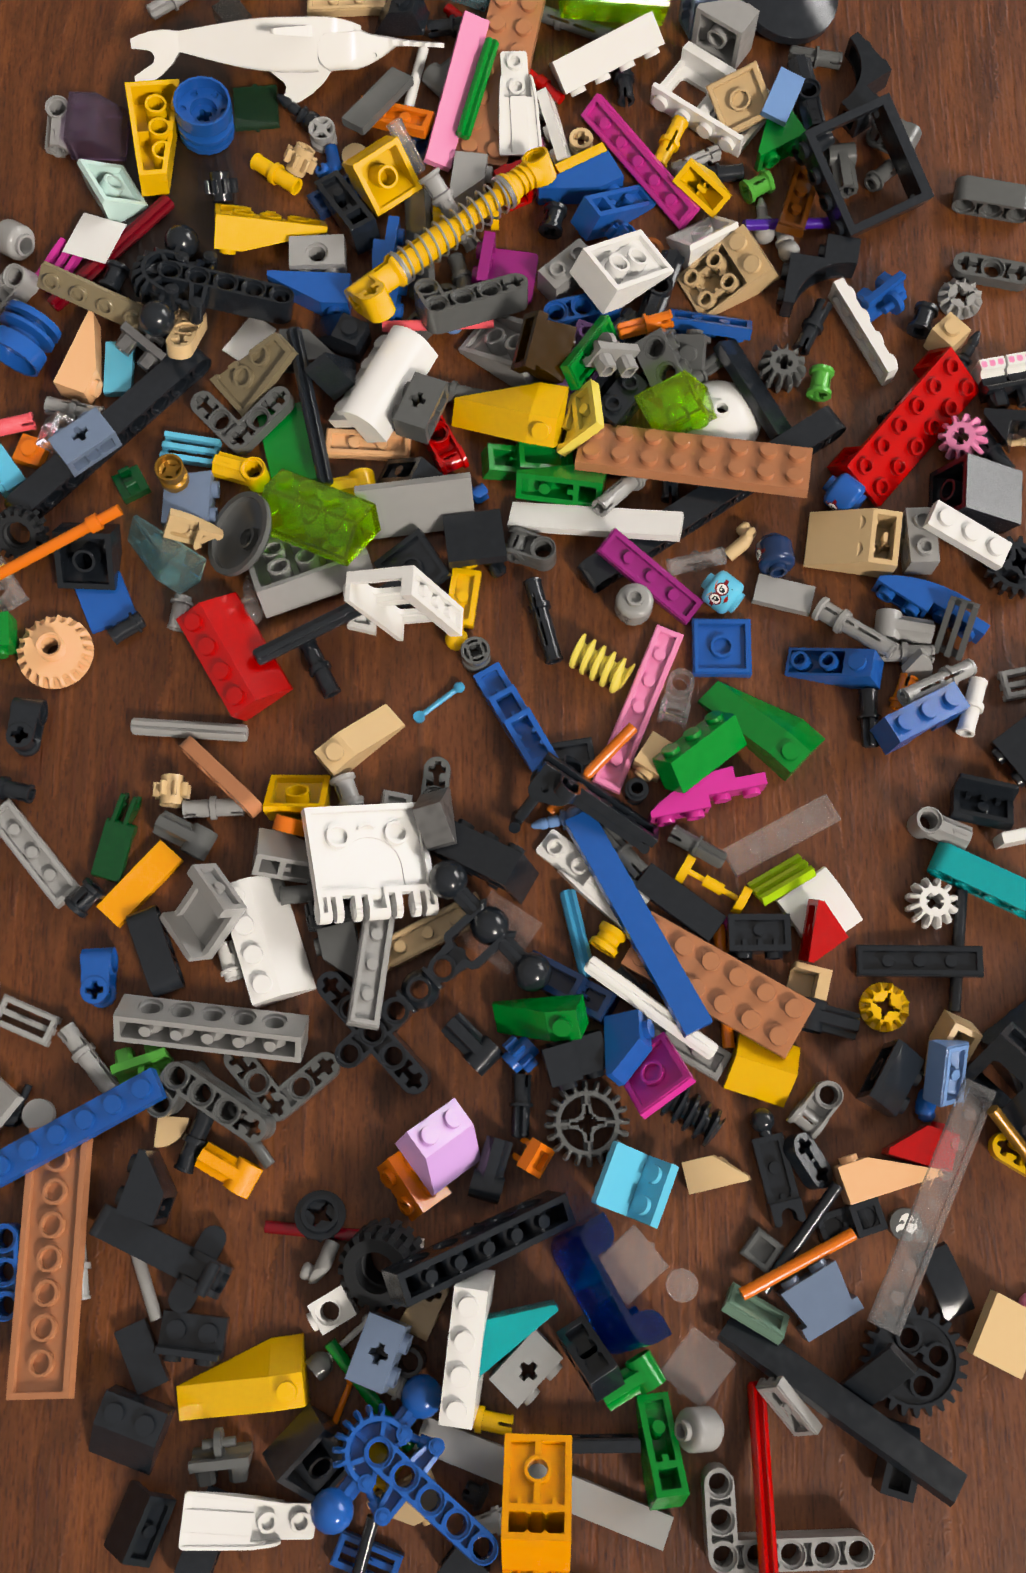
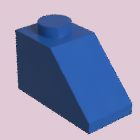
M639 1009L604 1016L606 1076L618 1086H623L627 1083L652 1051V1038L655 1036L654 1025L651 1019H648Z

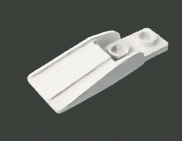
M502 51L500 53L501 75L498 98L500 156H523L533 148L542 147L537 93L533 76L528 73L527 53L525 51Z
M552 829L537 847L536 854L556 868L557 872L582 897L622 929L575 844L555 829ZM631 877L634 884H636L638 881ZM642 896L643 900L647 904L649 900Z
M186 1491L184 1494L178 1547L182 1551L257 1550L278 1546L281 1544V1540H310L314 1537L315 1526L310 1516L312 1502H285L282 1499L240 1493Z

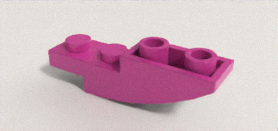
M733 766L715 770L684 794L675 791L670 793L650 812L648 821L653 824L657 823L658 827L674 824L675 819L685 817L687 821L702 819L705 817L704 814L709 812L711 808L710 801L712 800L714 804H721L732 800V796L743 795V798H752L760 795V791H763L768 784L766 774L762 772L735 778Z

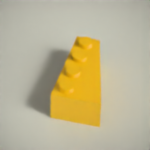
M180 79L125 82L142 197L170 194L178 135L173 96L180 84Z

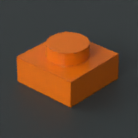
M23 433L12 459L15 463L37 470L45 463L52 446L49 441Z

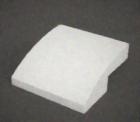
M824 866L815 872L816 876L775 900L783 914H790L791 926L795 927L801 939L808 899L825 901L845 932L863 920L843 888Z

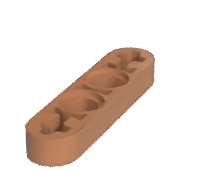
M189 736L179 745L182 752L252 819L263 810L262 803L194 738Z

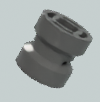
M470 637L463 642L461 658L464 668L476 674L489 667L491 661L490 646L482 637Z

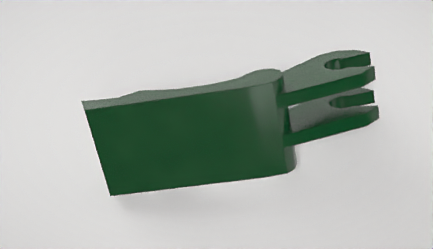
M126 792L121 793L112 817H108L105 821L91 870L92 876L117 884L122 880L130 848L137 833L138 826L132 823L140 810L142 797H133L124 821H120L130 799V794Z

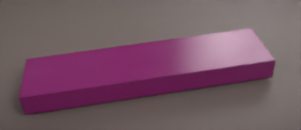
M616 528L610 531L595 551L629 581L647 587L652 593L654 601L682 625H687L703 604L699 597Z

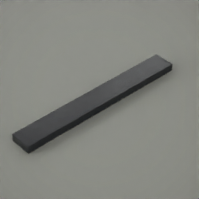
M729 1318L718 1335L717 1340L767 1376L774 1377L775 1379L778 1376H783L800 1398L810 1407L949 1507L955 1503L968 1476L965 1472L783 1343H780L778 1346L736 1319Z

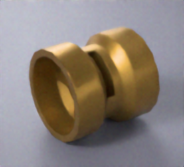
M165 454L157 459L154 470L162 487L171 493L183 491L189 484V475L182 459L175 454Z

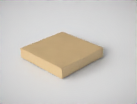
M757 61L706 86L718 121L737 133H741L767 120V118L759 115L769 93Z
M990 1289L966 1352L1022 1380L1026 1371V1307Z

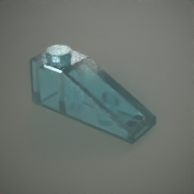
M138 515L133 516L127 540L155 579L178 594H182L200 583L207 559L179 541L163 538L162 530Z

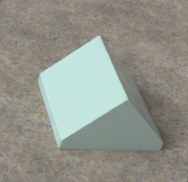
M78 159L77 165L83 179L107 219L121 223L147 209L148 204L123 165Z

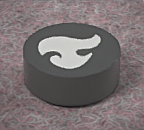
M905 1207L896 1208L889 1214L887 1219L889 1232L899 1240L911 1241L921 1232V1219L912 1209Z

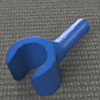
M483 483L475 487L472 486L475 504H480L489 498L487 494L488 489Z

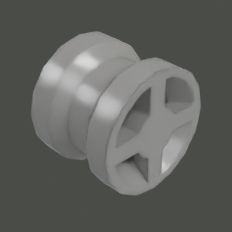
M324 116L316 117L309 123L308 130L311 146L315 151L325 153L324 148L326 145H337L335 124L330 118Z

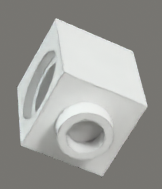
M340 1285L307 1306L310 1312L306 1316L315 1332L320 1330L321 1334L325 1335L360 1312L354 1299H350L347 1295L349 1292L347 1287L343 1288ZM329 1301L336 1303L339 1307V1316L333 1320L326 1318L323 1313V1306Z

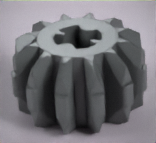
M788 343L784 345L783 349H780L775 344L771 351L766 350L763 353L762 359L758 364V371H760L759 377L761 380L766 381L765 386L767 389L773 386L777 394L781 388L787 393L792 390V387L798 388L806 374V367L804 366L805 357L798 356V348L791 351L789 350Z

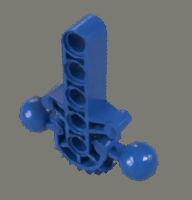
M418 1374L407 1380L401 1391L402 1406L393 1417L385 1415L386 1408L384 1403L379 1404L378 1414L375 1415L373 1414L372 1406L369 1404L365 1406L367 1417L362 1418L361 1413L355 1410L352 1413L356 1420L354 1425L348 1420L342 1422V1425L349 1431L347 1435L340 1432L335 1434L336 1439L344 1442L343 1447H332V1453H342V1460H336L332 1465L333 1468L344 1466L347 1476L338 1487L323 1489L315 1496L311 1503V1520L315 1528L323 1534L336 1535L342 1533L353 1519L354 1499L360 1492H363L369 1500L367 1504L372 1512L373 1521L379 1526H385L403 1504L407 1502L469 1560L477 1565L486 1566L491 1564L498 1555L499 1545L497 1539L427 1475L445 1450L444 1441L440 1438L429 1437L424 1434L419 1436L414 1434L411 1426L417 1419L432 1417L440 1408L442 1388L434 1377L428 1374ZM376 1442L383 1443L387 1450L385 1459L380 1463H374L369 1458V1449ZM412 1442L417 1444L418 1449L407 1457L399 1447ZM406 1465L412 1472V1480L407 1486L400 1487L395 1482V1472L400 1466ZM377 1475L387 1484L381 1497H377L373 1490L374 1485H376ZM428 1489L434 1490L438 1497L436 1506L431 1510L423 1509L420 1502L422 1494ZM459 1513L463 1518V1527L458 1533L451 1534L446 1526L447 1520L452 1514ZM485 1537L489 1542V1551L484 1557L477 1558L473 1552V1544L478 1538Z

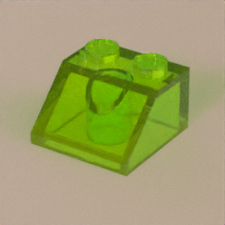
M686 370L634 396L652 429L687 433L692 430L702 429L710 421L717 418L708 388Z

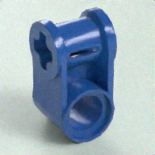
M115 947L82 949L80 954L81 997L84 1001L97 1008L109 1007L113 1004L117 995V950ZM100 987L103 988V992L98 993L97 997H95L94 993L100 991Z

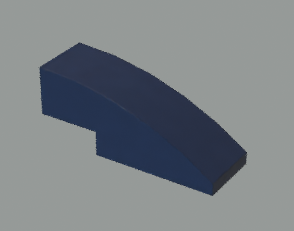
M541 954L550 963L552 971L550 982L541 991L551 997L583 994L587 1017L604 1026V1016L612 1015L620 1001L617 995L588 980L584 975Z

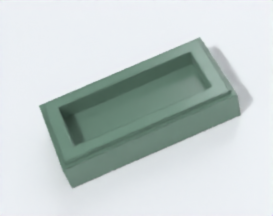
M733 1282L728 1288L721 1311L779 1346L784 1339L790 1316L756 1295L744 1301L738 1290L741 1286Z

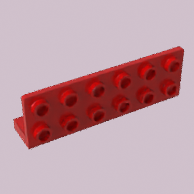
M951 346L929 350L912 369L920 379L861 446L844 447L827 466L834 476L849 473L861 482L866 488L865 495L875 507H880L938 440V434L946 431L942 427L943 423L951 425L952 416L956 415L958 417L979 392L978 384Z

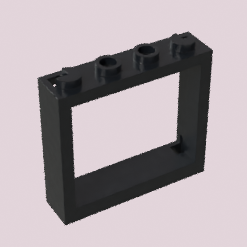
M890 93L808 129L794 141L799 152L798 157L806 167L808 180L815 187L819 196L820 207L826 212L831 223V231H834L835 235L855 238L924 205L934 197ZM871 113L908 200L854 224L816 138Z

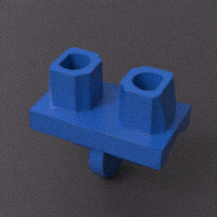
M884 271L875 281L876 290L871 291L864 287L857 292L856 299L860 306L867 310L870 322L888 312L899 315L904 311L905 305L903 301L907 298L904 288L905 273L899 271L892 276Z

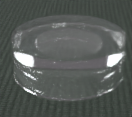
M677 1268L668 1274L665 1288L673 1300L681 1303L688 1302L698 1292V1280L691 1271L685 1268Z

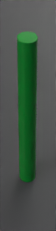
M333 1338L324 1347L346 1375L351 1359L338 1341ZM351 1382L365 1402L372 1406L374 1414H378V1406L383 1401L377 1393ZM385 1405V1415L393 1417L392 1413ZM408 1442L402 1446L404 1454L409 1452L415 1444Z

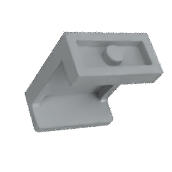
M216 863L192 864L187 875L193 882V885L175 911L162 912L159 917L167 932L189 962L212 959L247 909V906Z

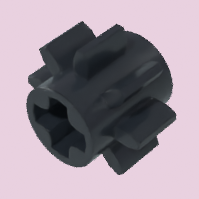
M229 170L209 172L210 179L204 180L205 194H212V199L215 202L233 200V193L239 192L237 178H231Z

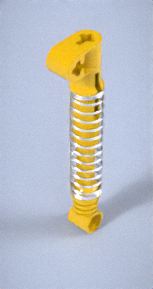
M536 147L527 151L522 157V162L506 174L499 173L491 179L493 188L483 184L484 195L480 191L475 190L474 196L476 201L466 196L467 207L458 202V214L453 209H449L448 212L451 219L440 215L438 223L432 221L431 228L423 227V233L421 235L415 233L413 241L406 240V246L403 248L397 246L396 253L390 251L385 255L381 264L344 290V294L353 309L372 323H381L390 319L396 312V308L389 293L399 286L405 287L415 280L416 274L423 275L424 268L431 269L433 262L439 263L441 261V256L448 257L450 249L457 250L459 243L465 244L467 237L474 238L476 231L482 232L484 230V225L491 226L493 219L499 220L501 218V213L507 214L510 209H514L520 203L523 195H526L534 188L547 186L555 180L557 175L548 149L546 147ZM506 206L508 209L503 211L501 207ZM498 210L499 216L494 217L493 213ZM488 216L491 217L490 223L484 222V219ZM481 222L482 228L477 229L475 226ZM470 229L474 230L472 236L467 234ZM462 235H465L464 242H461Z

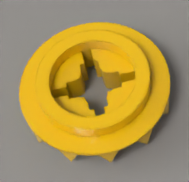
M878 982L869 986L862 993L859 1001V1011L862 1019L870 1028L879 1032H891L903 1026L909 1016L910 1002L906 999L904 991L894 986L893 983ZM889 996L888 1004L896 1011H888L882 1017L881 1008L873 1002H883Z

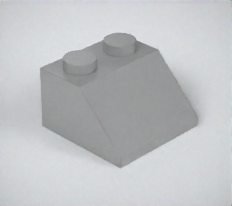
M718 0L699 3L696 7L691 42L734 69H737L752 49L760 11L742 0Z

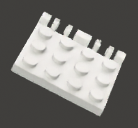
M416 802L303 808L301 817L314 896V915L317 925L331 924L332 920H334L335 924L343 923L345 918L343 899H350V912L354 922H361L363 920V909L367 921L390 919L391 909L393 918H403V894H409L408 905L411 916H434L438 914V897L429 887L428 880L432 870L430 852L426 849L412 812Z

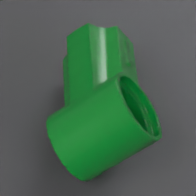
M650 1349L636 1354L626 1361L625 1366L620 1369L625 1384L603 1398L610 1411L638 1394L643 1395L656 1389L666 1381Z

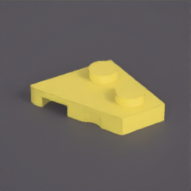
M592 379L588 380L579 390L574 391L570 395L567 406L568 411L562 426L567 431L563 443L557 445L556 449L557 453L564 457L604 428L599 384Z

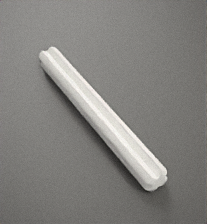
M592 956L584 967V971L630 1005L639 1009L644 1015L704 1058L710 1059L714 1056L718 1049L717 1043L699 1030L684 1038L667 1007L596 956Z

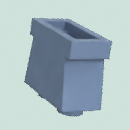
M212 470L188 473L189 484L181 492L171 493L164 489L161 516L163 527L165 526L170 508L192 514L214 524L218 516L215 500L220 498L221 489L220 482L215 480Z
M822 1258L808 1266L809 1271L800 1277L797 1274H793L780 1282L782 1288L776 1291L778 1296L800 1321L801 1324L796 1328L801 1337L807 1342L814 1340L864 1308L856 1295L849 1294L836 1260L830 1258L828 1260Z

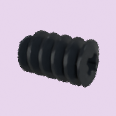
M688 1087L661 1107L660 1115L663 1117L668 1112H672L670 1123L674 1124L679 1119L683 1120L681 1131L684 1132L689 1127H692L691 1138L695 1139L701 1134L704 1135L702 1146L705 1147L718 1133L726 1118L720 1120L722 1110L719 1108L710 1113V1101L699 1105L701 1099L699 1093L689 1098L690 1087Z

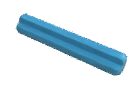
M563 890L560 892V900L578 973L586 978H590L592 976L584 971V967L592 955L576 890Z

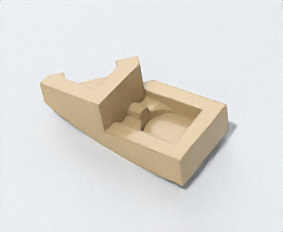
M170 508L163 530V538L193 544L194 550L202 548L203 543L212 539L221 540L223 538V530L202 518Z
M710 1155L681 1162L689 1194L751 1180L748 1173L742 1172L722 1156Z

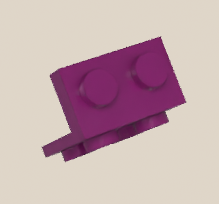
M484 231L483 242L478 241L476 259H479V265L473 266L472 283L475 284L511 273H520L528 279L529 305L533 298L538 255L496 248V232Z

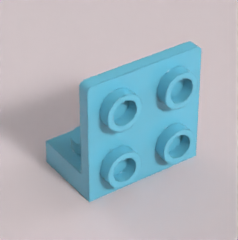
M613 1141L595 1186L591 1202L658 1229L679 1167L620 1142Z

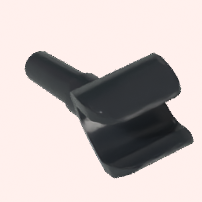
M25 1084L20 1094L24 1100L4 1123V1126L18 1127L22 1124L24 1104L33 1086Z

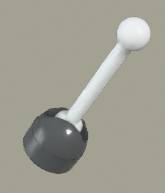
M365 1314L362 1317V1322L339 1343L342 1348L363 1330L368 1314ZM317 1351L305 1360L306 1365L321 1382L333 1370V1357L330 1353Z

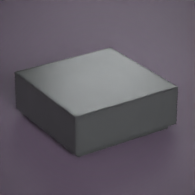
M757 1226L738 1253L761 1271L767 1273L784 1249V1246Z

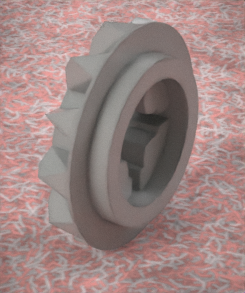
M953 278L950 282H944L939 290L937 297L938 305L946 315L952 312L960 320L969 319L977 314L983 303L981 299L982 291L976 288V282L971 284L966 281V278L962 280ZM957 293H960L961 296H966L964 302L959 298L955 299Z

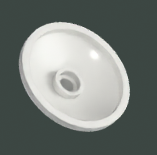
M708 381L695 386L684 396L677 413L678 432L756 441L761 429V424L735 383L728 381ZM722 408L726 412L720 413L717 411V409Z

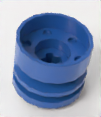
M206 76L191 77L180 83L174 92L173 107L182 143L189 150L202 155L217 154L228 148L234 139L235 125L232 115L231 98L227 88L220 81Z
M10 300L5 306V312L0 314V323L2 324L0 325V361L21 374L36 377L47 361L45 353H51L54 350L55 344L59 342L62 333L58 326L42 312L21 301Z

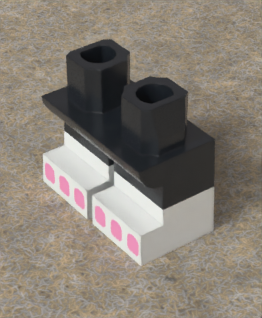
M1026 351L1009 354L1005 358L1004 356L982 359L977 362L971 376L978 384L979 392L977 394L981 404L988 403L990 408L1008 409L1010 405L1008 399L1015 397L1017 407L1020 409L1026 408Z

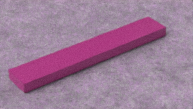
M596 93L580 116L680 230L684 229L701 208L672 182L674 177L602 94Z

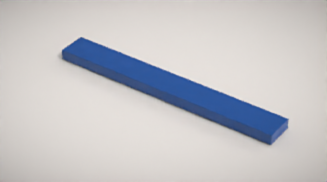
M585 812L564 820L563 825L683 1037L685 1038L710 1025L713 1022L711 1016L600 823Z

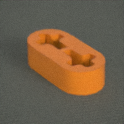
M276 814L272 829L304 837L302 819Z

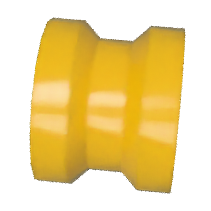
M602 921L599 925V932L591 937L589 943L607 956L615 958L618 953L617 947L626 941L627 936L614 925Z

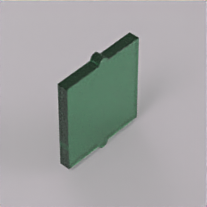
M253 84L252 87L233 88L236 132L251 130L260 132L264 129L280 128L277 85L257 86V84Z

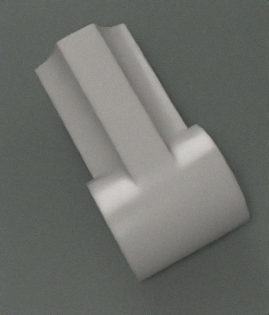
M55 95L48 98L45 102V111L47 113L45 150L48 154L54 155L57 158H65L66 155L70 154L72 130L76 125V118L67 99L63 96Z
M882 608L876 611L874 630L895 643L908 642V644L931 645L935 631L934 620L903 616L901 611L892 608Z
M930 806L923 807L910 816L907 821V829L911 836L917 839L926 838L936 843H949L963 850H966L973 835V827L946 817L938 809ZM920 817L928 820L929 829L921 825Z

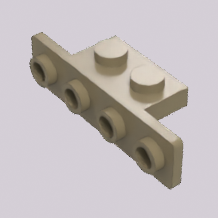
M47 261L41 264L37 281L38 288L120 325L126 321L138 332L144 334L138 329L140 326L138 320L139 312L143 305Z

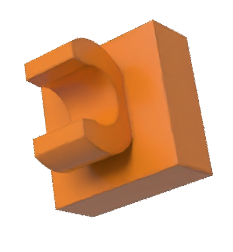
M534 1137L531 1140L521 1138L520 1141L527 1147L521 1156L513 1152L512 1157L518 1161L516 1164L518 1167L540 1179L555 1152Z

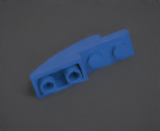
M389 215L385 240L373 239L372 269L381 264L384 256L390 251L396 253L397 246H404L405 229L401 228L400 217ZM408 285L405 287L399 286L389 293L396 312L388 320L403 319L404 304L401 303V298L407 295Z
M880 575L871 589L883 602L892 603L900 608L905 616L922 619L928 613L940 625L951 596L971 601L958 592L942 585L908 576ZM958 605L954 606L948 627L953 629L960 607ZM965 610L957 634L961 639L970 616V612ZM976 617L968 642L972 641L977 644L991 625Z

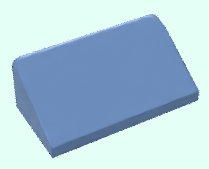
M940 1039L929 1041L923 1090L924 1100L938 1107L962 1102L969 1050L968 1041Z

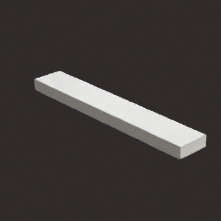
M512 502L507 524L508 529L510 526H519L533 533L607 537L610 531L616 528L628 539L680 542L684 514L679 511L613 508L606 516L600 517L592 509L595 506Z

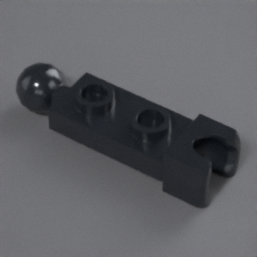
M757 1108L751 1113L749 1119L751 1127L759 1132L760 1137L751 1139L750 1142L767 1203L766 1207L770 1223L773 1228L781 1227L783 1224L782 1212L787 1208L791 1210L796 1221L803 1222L806 1220L802 1200L799 1197L792 1166L784 1153L783 1146L785 1140L783 1133L772 1134L771 1129L774 1125L772 1112L766 1108Z

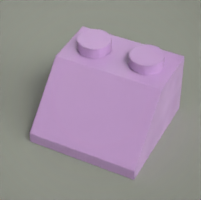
M455 1098L411 1128L395 1143L432 1196L479 1162L481 1158L474 1124Z

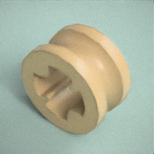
M576 128L570 133L569 149L573 155L593 147V134L587 128ZM578 140H584V145H579Z

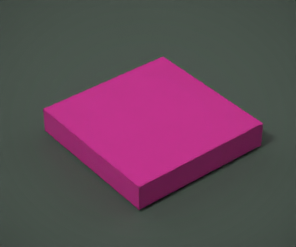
M663 1031L652 1039V1051L623 1086L639 1114L646 1119L696 1081L670 1038Z

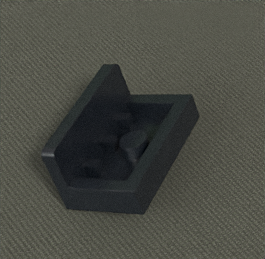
M960 773L950 791V818L1009 831L1014 825L1013 801L1019 792V786Z

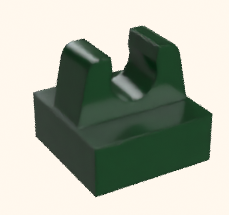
M127 465L117 470L118 474L112 476L126 505L151 493L138 465L130 468Z

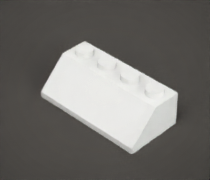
M650 11L548 65L564 95L570 93L574 97L586 91L585 84L594 80L597 85L611 78L609 72L619 67L620 72H623L635 66L634 59L644 55L646 60L660 53L658 47L665 44L653 11Z
M254 876L231 882L230 884L247 906V909L230 933L252 1005L256 1008H261L317 989L291 904L281 906L280 886H285L284 880Z

